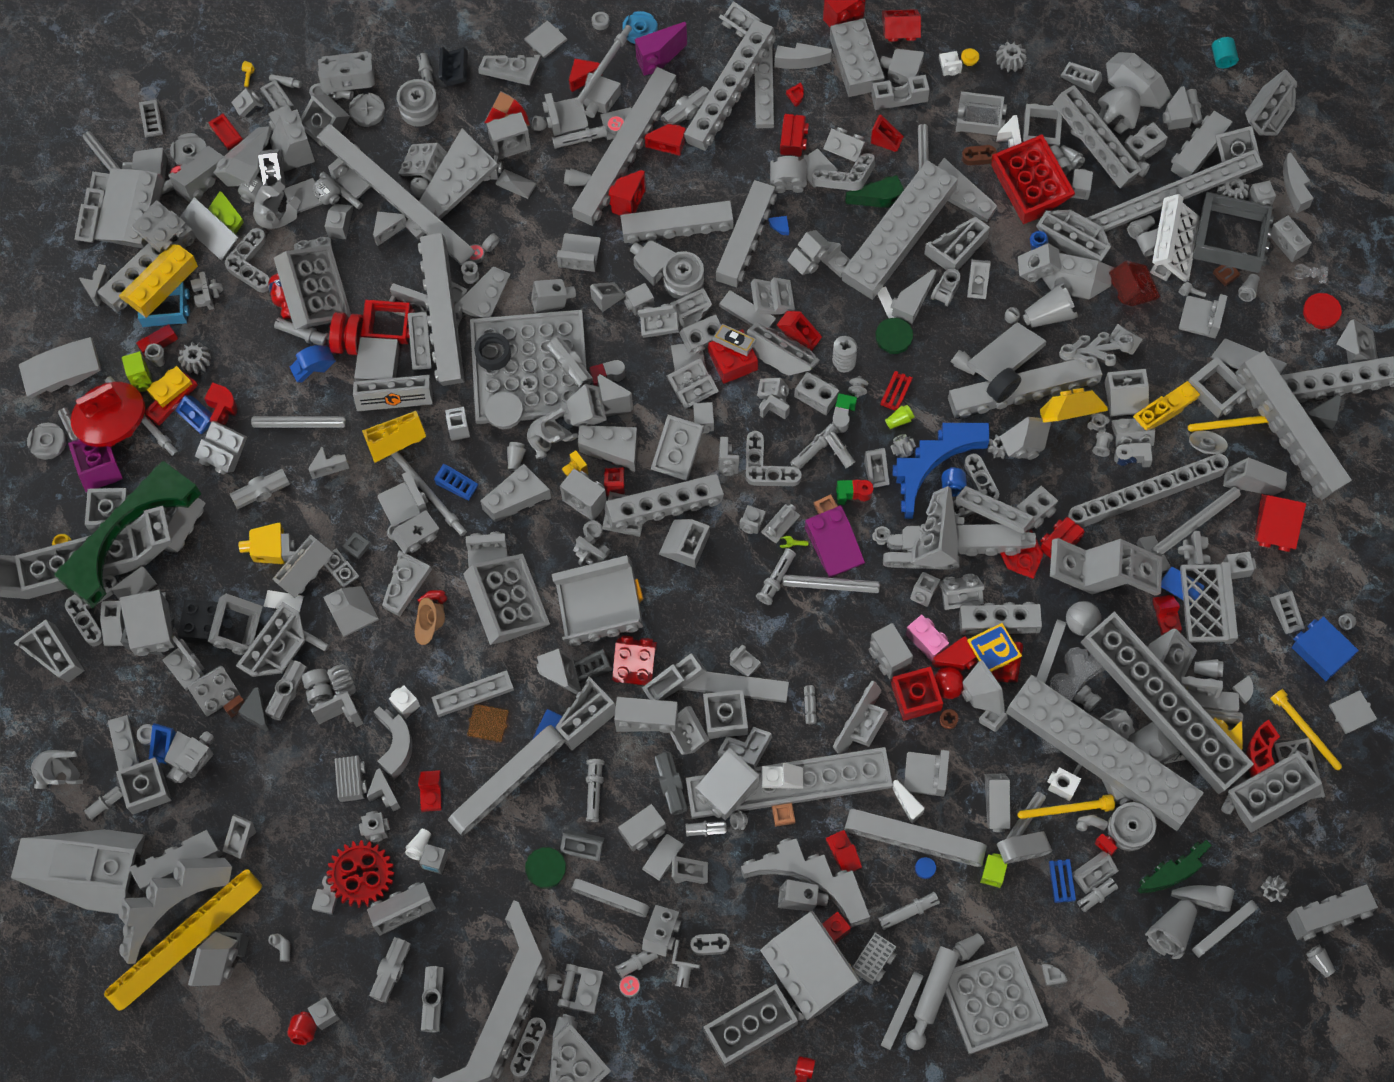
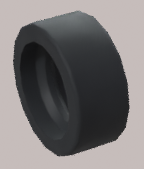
M493 332L487 333L479 337L475 343L476 360L484 369L499 370L510 361V345L503 335ZM497 343L502 345L504 353L498 359L488 360L482 356V349L488 344Z

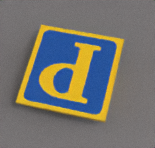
M1003 623L967 640L979 662L983 660L990 672L1022 657Z

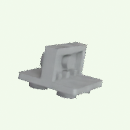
M965 574L961 578L946 577L939 583L942 589L945 610L960 608L968 603L975 605L984 604L982 590L985 588L977 575Z
M223 666L217 667L187 686L206 716L213 714L240 695Z

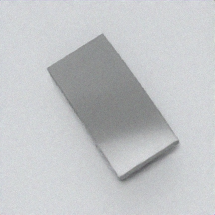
M91 337L56 347L19 364L26 395L31 399L45 391L52 393L65 385L73 386L101 371L94 341Z

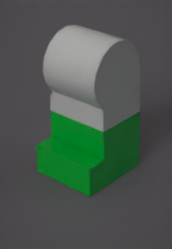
M838 393L832 425L837 428L838 433L848 430L849 411H855L857 397Z

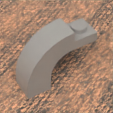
M379 706L374 711V714L391 731L393 740L390 749L378 760V763L395 780L404 771L411 758L412 737L405 721L399 714L394 717L388 709L383 710Z

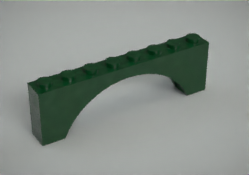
M162 461L126 497L125 501L114 509L108 519L99 525L98 529L85 540L84 544L72 553L71 557L57 569L54 576L61 584L90 607L94 608L107 594L103 582L104 562L109 548L120 532L135 519L143 515L145 510L160 506L164 508H189L201 495V492L193 482Z

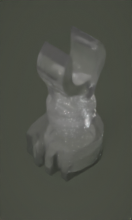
M1303 264L1296 265L1295 270L1303 271V273H1295L1297 279L1309 276L1315 278L1317 276L1319 277V283H1327L1328 266L1320 265V269H1316V267L1311 269Z

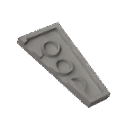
M943 158L938 167L958 179L957 189L948 201L988 223L997 210V205L950 162Z

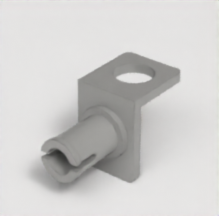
M676 939L672 964H677L679 970L675 986L681 987L682 979L684 978L683 987L689 988L691 969H700L701 965L676 961L680 940Z

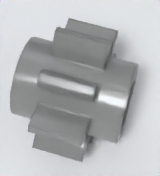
M906 434L895 437L893 439L894 445L890 446L893 454L899 455L900 458L912 455L913 448L916 447L913 438L907 437Z
M996 434L994 440L989 439L990 447L988 452H992L993 458L1001 457L1004 459L1007 452L1000 436Z
M1268 876L1266 882L1261 886L1262 889H1265L1263 896H1266L1270 902L1277 899L1281 902L1289 892L1285 888L1287 881H1284L1279 876L1275 878Z

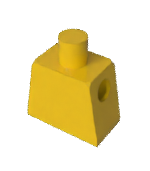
M281 523L251 529L249 531V540L239 541L240 553L250 552L253 562L285 564L281 550V534H284Z

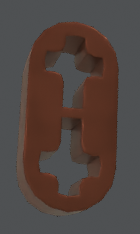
M991 145L966 147L962 152V162L970 166L991 164L992 155L997 153V151ZM989 152V155H991V157H987V154L985 153Z

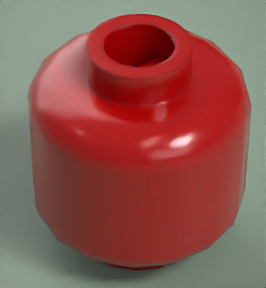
M300 1012V1014H295L291 1017L287 1035L294 1044L306 1045L314 1039L317 1025L311 1014Z

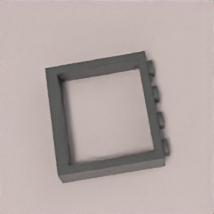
M1206 192L1192 258L1259 273L1261 266L1265 267L1268 257L1265 253L1268 252L1270 245L1267 239H1270L1272 228H1269V225L1272 226L1274 216H1271L1273 206ZM1211 210L1262 222L1256 256L1204 245Z

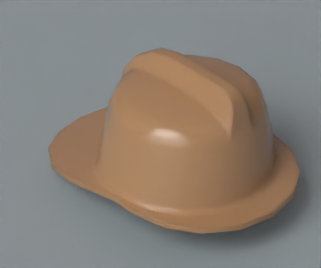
M423 598L418 606L414 632L415 638L420 645L428 644L433 638L434 632L442 627L445 622L444 606L434 603L429 598Z

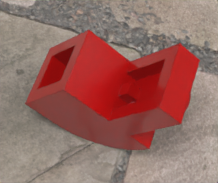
M212 382L204 398L207 405L215 409L210 422L216 421L225 425L229 418L228 414L236 416L237 404L232 393L226 387Z

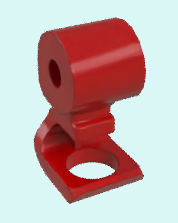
M803 1056L798 1057L794 1074L797 1076L796 1082H807V1079H812L815 1065L814 1059Z

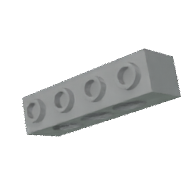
M1012 602L1004 603L1003 605L986 603L977 606L973 603H968L961 606L959 611L960 635H977L1000 623H1003L1009 634L1040 633L1042 628L1040 604H1035L1034 602H1026L1023 605H1015ZM1020 614L1024 616L1025 619L1018 620L1015 617V615ZM981 615L985 620L979 621L975 616ZM1002 615L1005 620L1000 621L995 616Z

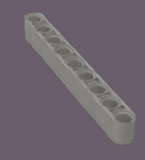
M1223 454L1210 456L1074 506L1069 511L1068 517L1081 528L1221 477L1229 461ZM1214 464H1220L1222 468H1218ZM1196 470H1201L1204 474H1199ZM1179 477H1185L1187 481H1182ZM1161 483H1166L1169 487H1164ZM1144 490H1150L1152 494H1147ZM1126 496H1131L1134 500H1128ZM1112 502L1116 507H1111L1108 503ZM1090 509H1096L1099 513H1092ZM1072 516H1079L1081 520H1075Z

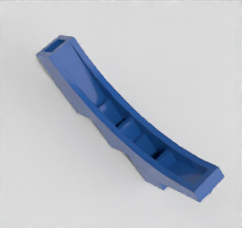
M942 423L941 430H938V440H920L919 447H915V458H897L896 465L892 467V475L896 476V483H901L900 491L901 494H904V501H901V512H905V519H913L917 492L924 479L935 467L956 454L974 449L988 448L989 423Z

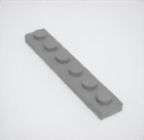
M771 45L767 50L766 57L761 60L755 73L756 128H774L773 56Z

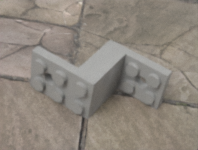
M1056 538L1052 540L1050 577L1092 595L1124 584L1132 585L1152 595L1161 594L1162 557L1122 539L1084 550Z

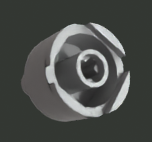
M782 156L778 157V161L774 162L772 160L770 162V185L775 186L776 193H784L785 190H793L795 193L804 191V187L807 185L806 160L803 159L802 162L798 161V157Z

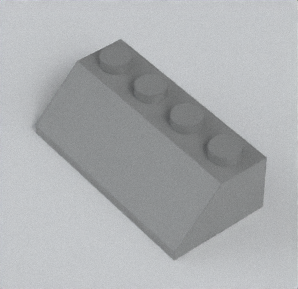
M1296 752L1230 789L1228 793L1240 819L1248 830L1253 832L1321 794L1322 783L1300 753Z

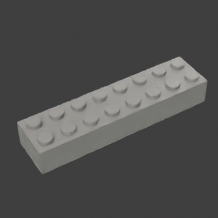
M927 160L843 269L842 281L873 300L956 191L958 179Z
M1265 351L1244 362L1235 372L1238 382L1244 385L1248 397L1255 401L1259 413L1269 422L1268 425L1271 431L1280 438L1281 446L1288 450L1292 462L1300 468L1302 477L1309 481L1314 495L1322 501L1352 481Z

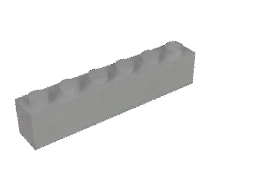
M754 180L716 270V281L734 287L738 286L739 281H743L745 277L744 269L750 265L752 259L751 252L752 250L755 251L758 245V235H762L765 227L763 223L770 216V206L776 202L775 186Z
M730 201L620 215L624 243L631 244L638 241H654L660 238L671 239L675 236H691L698 233L708 234L713 231L724 232L733 229Z

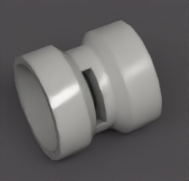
M1085 685L1073 700L1081 703L1089 713L1102 698L1098 694H1093L1091 688Z

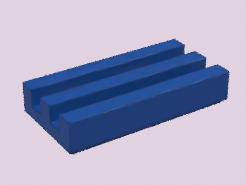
M1070 859L1065 861H1049L1054 903L1075 901ZM1054 866H1058L1062 898H1059ZM1063 866L1066 867L1070 897H1067Z

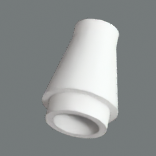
M420 829L419 833L406 846V855L414 860H420L425 845L429 842L431 833L425 829Z

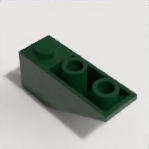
M897 175L893 177L888 176L881 181L870 182L860 190H849L846 192L845 202L852 205L889 208L892 207L904 189Z

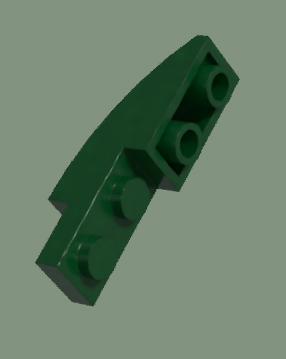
M1207 840L1202 844L1198 841L1189 849L1191 853L1187 857L1183 854L1175 863L1172 860H1169L1166 864L1162 861L1154 869L1156 871L1155 874L1151 877L1148 874L1139 882L1141 886L1138 892L1151 893L1164 890L1191 877L1203 866L1198 859L1212 845Z

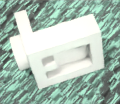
M957 51L939 54L943 76H953L961 73L962 60H959Z

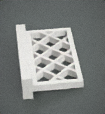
M1177 194L1164 198L1152 263L1156 266H1165L1182 281L1187 282L1191 272L1192 256L1200 216L1183 203L1184 197ZM1180 235H1181V238H1182V241H1183V244H1184V245L1181 244V241H1180V238H1179ZM1177 251H1178V254H1179V257H1180V260H1181L1180 262H1179L1178 257H1177V254H1176Z

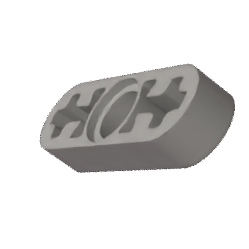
M536 1017L528 1022L513 1057L510 1069L517 1078H523L529 1074L546 1034L547 1026L541 1018ZM537 1023H540L542 1031L538 1030L535 1035V1038H539L538 1041L531 1037H527L528 1034L532 1036L534 1033L532 1025H537ZM526 1042H532L535 1045L532 1053L527 1054L523 1051V1045ZM519 1054L530 1058V1061L525 1059L523 1066L526 1068L525 1071L521 1070L520 1073H517L515 1065H520L522 1057H518Z

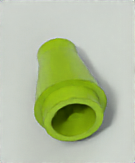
M901 405L891 416L885 419V422L891 430L894 427L911 422V419L915 417L908 405Z

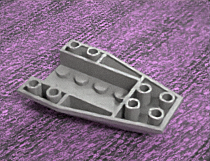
M103 829L21 838L11 878L83 909L119 914V907L122 906L123 898H131V894L127 892L132 874L129 867L134 865L136 855H141L145 835Z

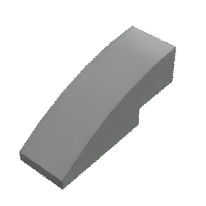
M797 43L796 48L778 45L774 67L802 69L824 65L831 62L832 49Z
M1290 152L1287 154L1283 164L1284 184L1296 213L1310 208L1314 198L1307 189L1310 183L1309 178Z
M691 653L676 665L672 664L643 686L642 689L650 700H663L705 673L706 669L697 656Z

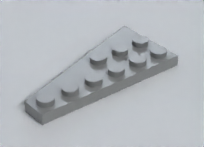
M461 129L419 202L441 220L499 165L476 141ZM409 219L407 220L405 227L419 240L425 233Z

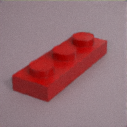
M187 374L185 375L192 382V385L163 408L155 400L145 410V415L159 426L177 408L185 395L188 396L198 386L197 382Z

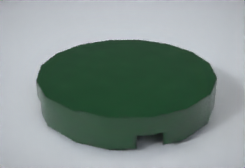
M889 318L883 320L876 330V343L879 348L887 351V353H902L912 343L913 330L902 319Z
M550 847L540 848L529 855L525 863V872L528 880L533 885L541 889H550L557 886L565 876L566 863L563 856L557 850Z

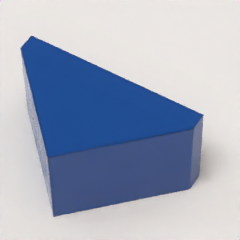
M156 723L152 725L149 759L156 758L158 762L166 764L164 760L176 734L173 728Z

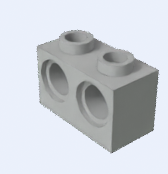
M1153 122L1148 126H1143L1136 135H1130L1124 142V148L1135 161L1143 162L1164 148L1168 137Z
M716 314L687 326L679 332L688 353L692 351L695 353L701 352L705 349L704 346L713 341L714 336L709 335L707 329L712 328L716 333L720 328L721 324ZM691 335L697 336L698 339H699V342H698V343L692 342L690 336H691Z
M806 372L795 388L794 397L827 416L837 401L839 390L832 383L824 382L818 375ZM806 386H813L814 388L807 389ZM828 395L830 398L824 399L821 396Z
M1042 486L1016 506V509L1034 516V522L1027 529L1028 532L1034 527L1037 529L1044 522L1046 516L1050 518L1056 511L1055 506L1058 500Z

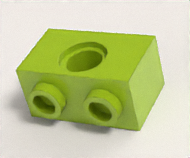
M141 352L122 356L126 376L131 385L137 388L139 392L147 391L153 381L150 369Z

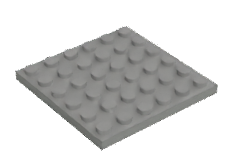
M582 310L470 319L476 424L489 423L485 413L486 403L493 395L501 392L513 393L522 402L523 416L520 421L539 419L560 408H564L566 412L559 417H564L568 413L567 400L579 388L571 377L564 374L556 358L549 351L547 345L553 338L561 337L570 350L578 354L583 366L587 370ZM492 332L503 335L508 340L511 350L508 364L494 371L481 367L476 360L474 351L475 343L479 337ZM497 343L488 344L482 349V356L488 360L498 359L504 353L502 345ZM528 375L534 376L538 381V390L532 395L525 394L521 388L522 378ZM531 382L527 383L528 388H532Z

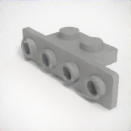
M1193 676L1182 677L1180 684L1202 708L1239 711V694L1223 692V681L1212 678L1199 679Z
M871 681L869 686L865 688L862 698L855 705L852 715L845 722L842 732L836 738L833 748L838 754L846 753L852 741L869 747L888 715L887 710L874 705L881 693V689L876 682Z

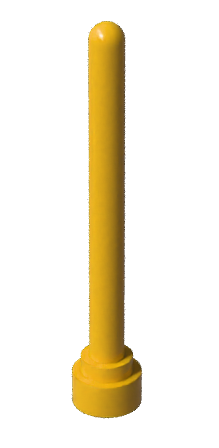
M1263 416L1190 424L1188 425V430L1193 432L1260 423L1269 424V422Z
M1283 689L1270 698L1271 701L1279 707L1282 706L1333 768L1340 770L1342 768L1341 763L1288 702V694Z
M1109 794L1103 795L1102 798L1096 801L1022 810L1018 812L1017 816L1020 819L1098 808L1105 812L1114 811L1115 801L1113 795Z

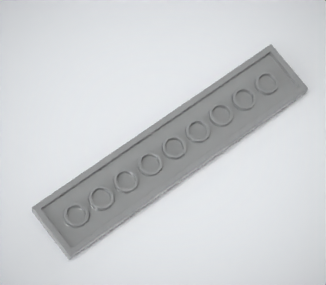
M886 748L786 762L803 768V789L762 788V766L756 767L753 770L759 774V787L733 813L737 810L747 811L787 803L793 804L892 788L893 784ZM783 763L766 766L783 767ZM706 775L686 778L692 819L715 816L711 812L712 808L707 803L702 804L696 797V786Z

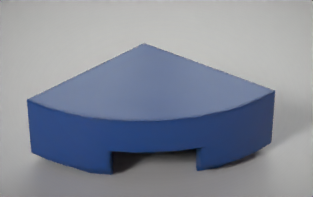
M787 216L768 218L772 229L781 235H789Z

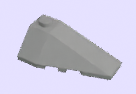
M270 126L256 128L221 158L213 173L228 187L240 186L243 183L252 185L260 171L258 155L267 145L272 128Z
M947 486L933 492L926 511L928 515L926 523L921 525L920 531L922 533L920 539L915 541L913 546L911 563L914 565L942 568L957 562L959 544L951 488Z

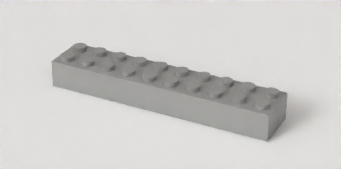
M1115 611L1081 641L1084 647L1218 794L1225 791L1254 765Z
M1033 675L1029 677L1008 706L1006 713L1134 802L1149 808L1154 816L1176 831L1204 793Z

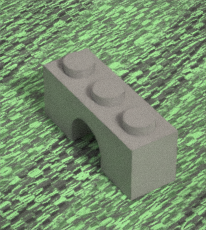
M926 75L908 77L907 83L900 87H892L890 80L872 83L871 96L874 109L880 110L928 102L929 86Z

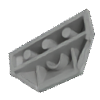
M1118 52L1106 63L1108 83L1114 88L1128 86L1135 89L1141 100L1140 106L1160 109L1172 98L1162 75L1135 53Z
M1283 70L1264 85L1245 112L1248 123L1259 135L1277 136L1295 109L1297 81L1287 70Z
M1072 210L1046 211L1036 225L1039 231H1043L1048 236V243L1068 255L1102 262L1111 248L1103 227Z
M1060 253L1061 270L1054 272L1052 275L1042 277L1050 290L1063 283L1070 296L1090 300L1111 287L1115 268L1097 260Z
M757 322L747 330V335L756 339V343L753 346L756 357L763 360L764 363L775 367L783 374L789 376L810 371L820 361L810 349L778 330L762 326Z
M282 602L236 667L252 677L283 673L305 642L299 611Z

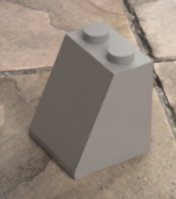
M298 110L280 114L270 139L272 150L280 149L283 171L315 162Z
M160 590L120 597L129 647L134 655L145 656L149 652H165L169 648H174L169 603Z
M729 748L696 786V797L702 804L707 803L712 808L711 812L717 818L722 817L726 820L759 787V774Z

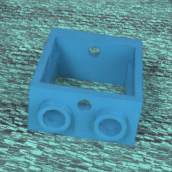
M183 282L169 295H180V313L149 315L145 318L138 312V320L142 327L187 323V316H190V308L187 305L190 293Z

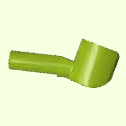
M791 536L780 538L787 541L786 545H780L781 548H789L793 545L808 546V541L793 540Z

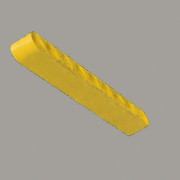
M250 870L242 871L106 989L104 996L118 1011L125 1009L261 890L262 884Z

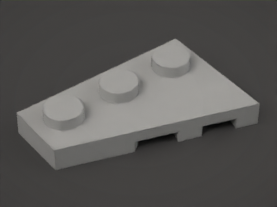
M506 55L484 56L478 69L479 74L530 85L541 61V55L527 58L524 55H518V58H508Z
M493 266L455 305L460 306L462 312L475 318L491 317L510 277V273Z
M399 550L397 564L393 568V577L391 583L388 584L382 606L384 609L400 617L432 571V568Z

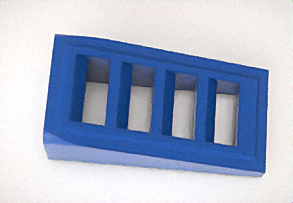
M445 464L442 465L434 478L436 485L468 501L478 487L476 482ZM454 477L455 480L453 481L452 485L449 484L452 478ZM462 481V484L460 485L459 489L456 488L459 482ZM466 485H470L466 493H464L463 490Z

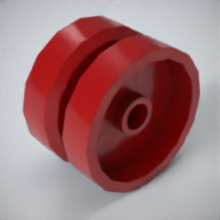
M335 312L333 314L329 333L331 353L343 354L346 350L349 355H358L363 315L351 314L348 318L346 313Z

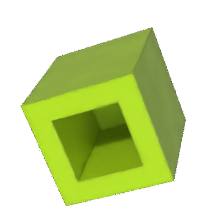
M988 854L981 883L1001 888L1007 864H1004L1000 854Z

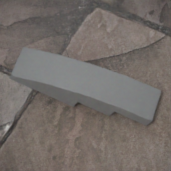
M92 171L90 188L86 189L84 204H81L74 240L94 242L109 174Z

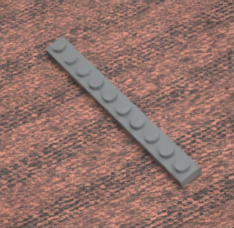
M1256 149L1086 219L1103 227L1106 232L1162 209L1163 201L1166 197L1180 194L1184 197L1183 200L1258 170L1263 167V163Z

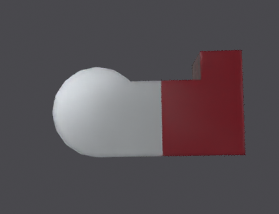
M613 360L589 367V373L593 378V386L599 387V374L611 381L623 380L625 378V365L623 362Z

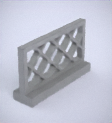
M1230 562L1210 565H1181L1180 573L1187 641L1233 644L1238 639ZM1186 570H1193L1198 577L1192 582L1186 577ZM1207 570H1215L1216 578L1213 582L1204 575ZM1200 577L1209 584L1204 591L1195 584ZM1191 587L1201 594L1195 601L1188 596V590ZM1210 587L1218 592V597L1215 601L1206 594ZM1202 596L1211 603L1206 610L1197 603ZM1193 606L1203 613L1197 620L1190 615V609ZM1212 606L1220 611V616L1217 620L1208 613ZM1204 615L1213 622L1208 629L1198 622ZM1195 625L1205 632L1201 637L1192 636V628ZM1214 625L1222 630L1221 637H1216L1210 632Z

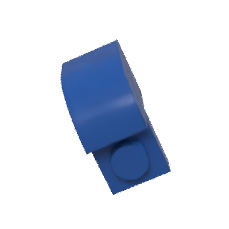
M315 345L296 354L297 360L290 366V369L296 381L302 383L313 372L324 373L336 361L328 346Z

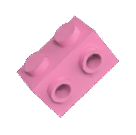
M921 615L907 627L906 636L932 662L936 655L948 648L949 642L944 633H939L934 628L935 625L929 618Z

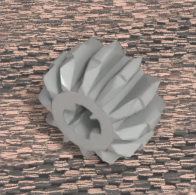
M1007 41L996 52L997 65H1000L1001 70L1006 68L1007 72L1010 69L1014 72L1018 68L1022 69L1027 58L1026 49H1022L1021 44L1016 45L1015 41L1012 44Z
M1238 177L1219 185L1217 194L1244 200L1248 196L1249 185L1246 184V179L1241 180Z
M191 342V346L184 345L185 350H179L180 357H178V361L181 363L182 369L187 370L188 373L191 374L194 371L198 375L199 370L205 371V366H210L209 360L211 355L206 346L203 347L200 342L196 346Z
M344 664L336 665L328 670L327 674L335 694L348 692L351 696L356 692L347 666Z

